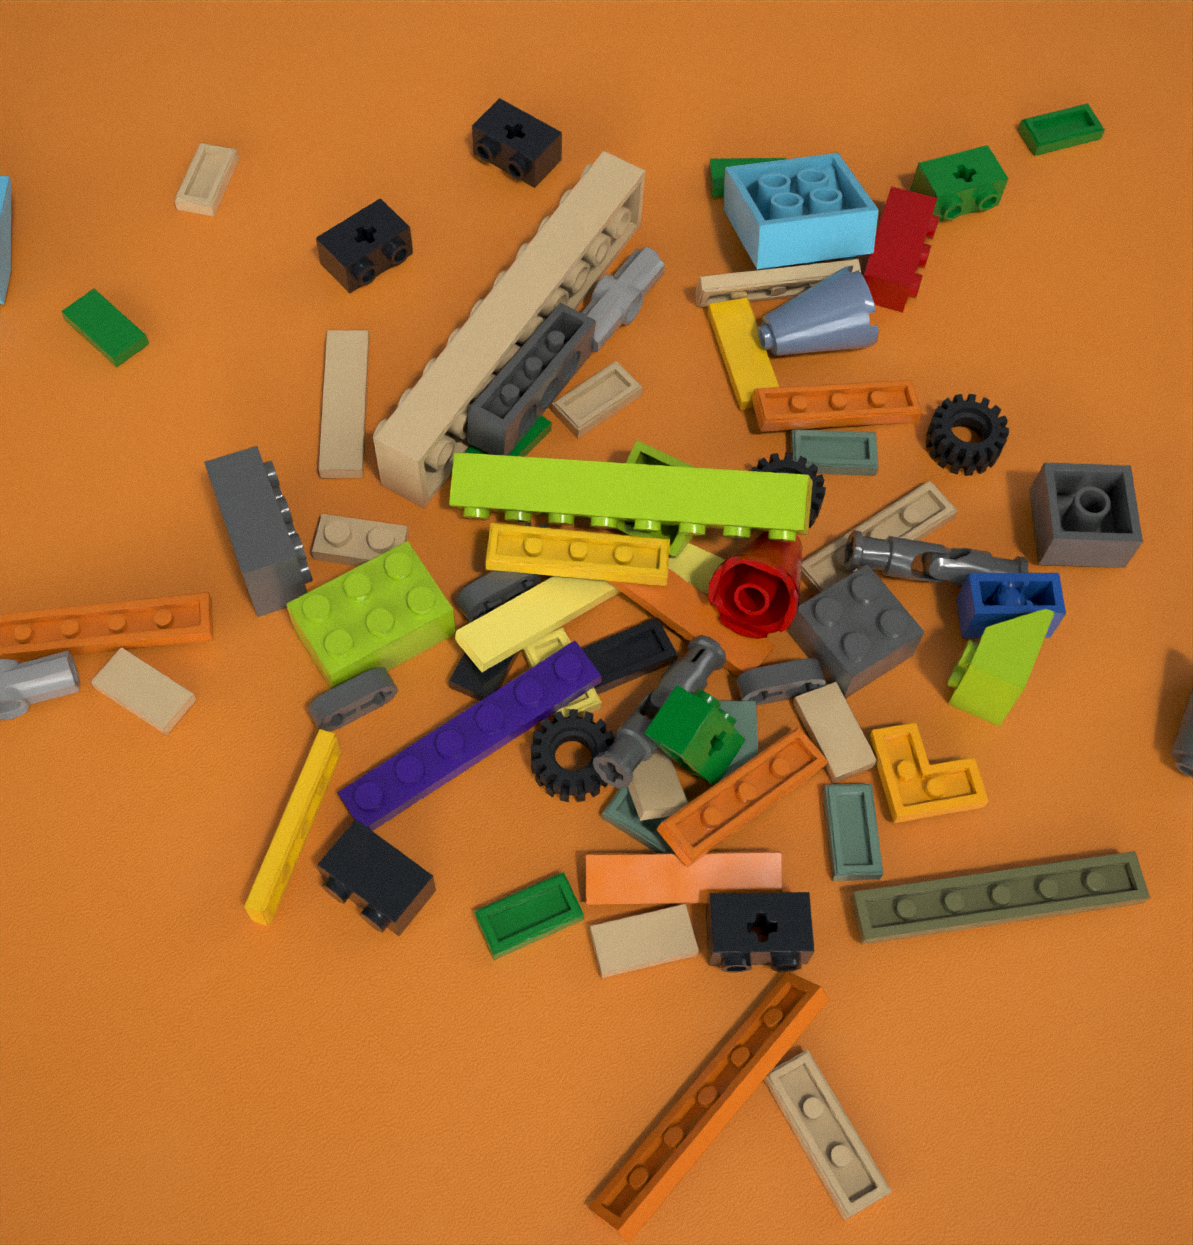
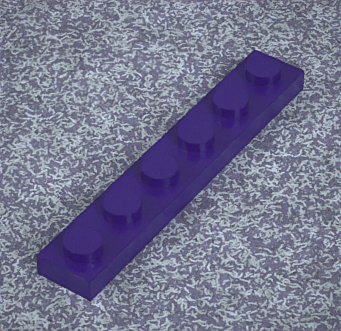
M573 641L337 793L354 820L357 819L367 828L374 831L602 682L601 674L578 643Z

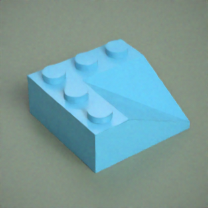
M839 153L725 167L723 210L757 270L780 268L781 266L801 263L810 265L823 260L837 258L854 259L858 255L874 253L879 209Z

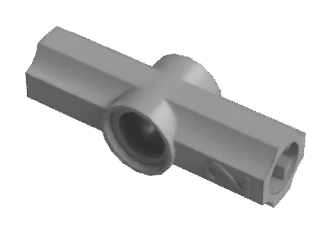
M646 246L644 249H636L613 276L606 274L597 283L591 296V302L581 312L596 320L592 351L598 352L622 323L629 325L635 319L643 304L644 296L664 274L665 263L661 261L656 251Z
M65 651L23 663L12 659H0V720L14 719L22 716L28 711L31 704L80 692L79 674L71 653Z

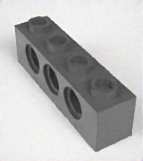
M560 302L469 407L467 442L490 455L508 456L592 355L596 320Z

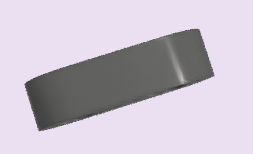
M492 571L466 586L458 594L456 603L468 621L473 622L487 614L490 607L496 609L535 587L539 583L540 577L538 574Z
M814 658L754 668L742 673L736 679L741 701H756V705L793 699L796 696L826 685L820 662Z
M373 668L318 696L309 705L308 712L318 730L322 729L331 732L387 704L395 697L398 688L386 668Z

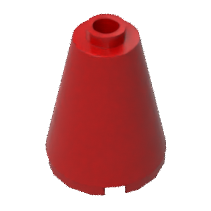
M764 532L717 567L709 581L708 600L711 606L714 603L716 609L721 614L718 619L724 626L739 635L755 639L767 638L770 633L777 631L781 633L788 628L799 608L803 549L797 535L796 542L769 540V532Z

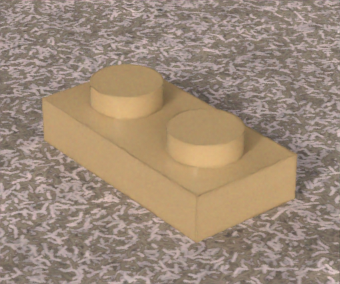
M321 514L312 548V555L314 560L360 566L408 541L409 529L408 526Z

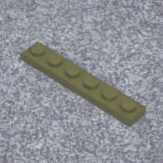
M1135 851L854 891L850 897L861 945L1142 904L1150 898Z

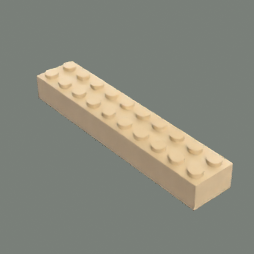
M605 151L601 153L593 164L589 163L584 168L580 181L572 190L568 189L563 194L559 207L552 216H546L542 220L538 232L532 241L521 246L515 262L508 271H502L497 276L493 289L487 297L476 302L471 311L470 318L461 329L456 328L452 332L446 348L439 357L432 358L427 363L422 378L413 389L408 388L403 393L398 408L390 418L383 419L376 427L373 441L381 486L423 509L426 508L452 474L454 452L464 453L472 446V444L467 442L469 407L560 302L574 310L578 309L640 228L645 170Z

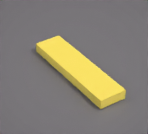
M553 576L458 629L455 634V640L479 670L484 672L621 591L604 580Z

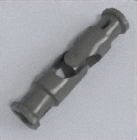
M852 530L845 548L844 565L847 570H855L857 567H863L868 564L871 569L881 570L885 576L929 582L947 580L960 587L963 586L969 573H1029L1028 561L1025 557L1017 556L1011 560L992 557L988 551L970 548L949 549L941 544L889 536L886 540L866 537L862 535L861 531ZM923 553L921 557L923 572L911 569L914 558Z
M704 635L694 637L689 642L688 652L685 656L670 665L661 676L659 686L655 691L650 692L615 733V741L608 750L596 755L593 760V767L604 782L616 788L629 786L637 766L641 761L649 760L659 748L644 733L675 686L678 685L692 694L696 688L705 690L707 678L713 671L719 670L724 666L727 660L726 653L717 641Z

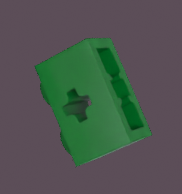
M986 145L918 163L910 191L937 198L933 215L940 216L939 221L952 220L964 214L980 210L986 211L998 206L1009 178L990 147Z
M676 685L644 734L680 767L714 786L719 782L746 740L734 728L737 720L719 708L721 703L716 698L700 688H696L692 694Z

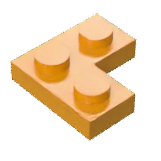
M917 722L871 730L868 738L872 751L878 760L876 765L893 824L984 808L988 803V796L975 757L930 765Z

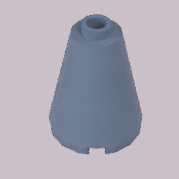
M851 265L844 267L762 317V325L757 328L763 349H770L773 355L776 356L873 346L877 342L879 331L878 324L870 327L869 314L876 312L869 287L860 271L852 272L853 266Z

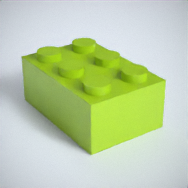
M408 541L286 604L295 632L330 689L373 668L383 667L389 671L456 634L452 606Z

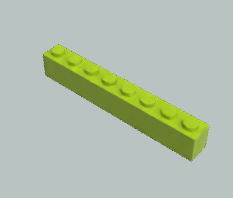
M454 452L449 505L463 510V517L488 520L490 512L505 513V520L523 523H531L532 515L548 516L547 523L554 525L574 526V518L591 519V527L617 529L619 521L633 522L634 530L646 532H661V525L679 526L678 533L688 535H705L706 528L723 529L724 537L749 539L751 531L769 532V540L796 542V534L808 535L813 481L809 475Z

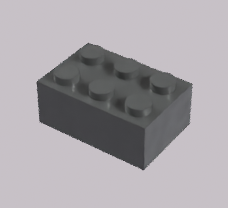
M254 446L204 462L257 617L287 608L286 604L307 593L305 583L312 582L313 579L306 561L307 558L301 539L292 523L293 519L286 498L280 490V483L272 460L263 463L258 447Z

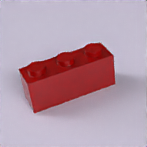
M891 186L876 233L874 253L869 256L863 276L869 287L874 305L903 313L908 297L916 299L923 275L916 273L917 267L925 269L932 246L924 243L925 238L933 240L940 216L933 215L937 198Z

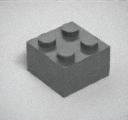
M1043 463L1029 490L1038 565L1125 568L1143 542L1131 466Z
M867 564L799 605L788 633L808 658L819 660L824 678L829 684L837 682L846 699L912 657L922 639L924 630Z

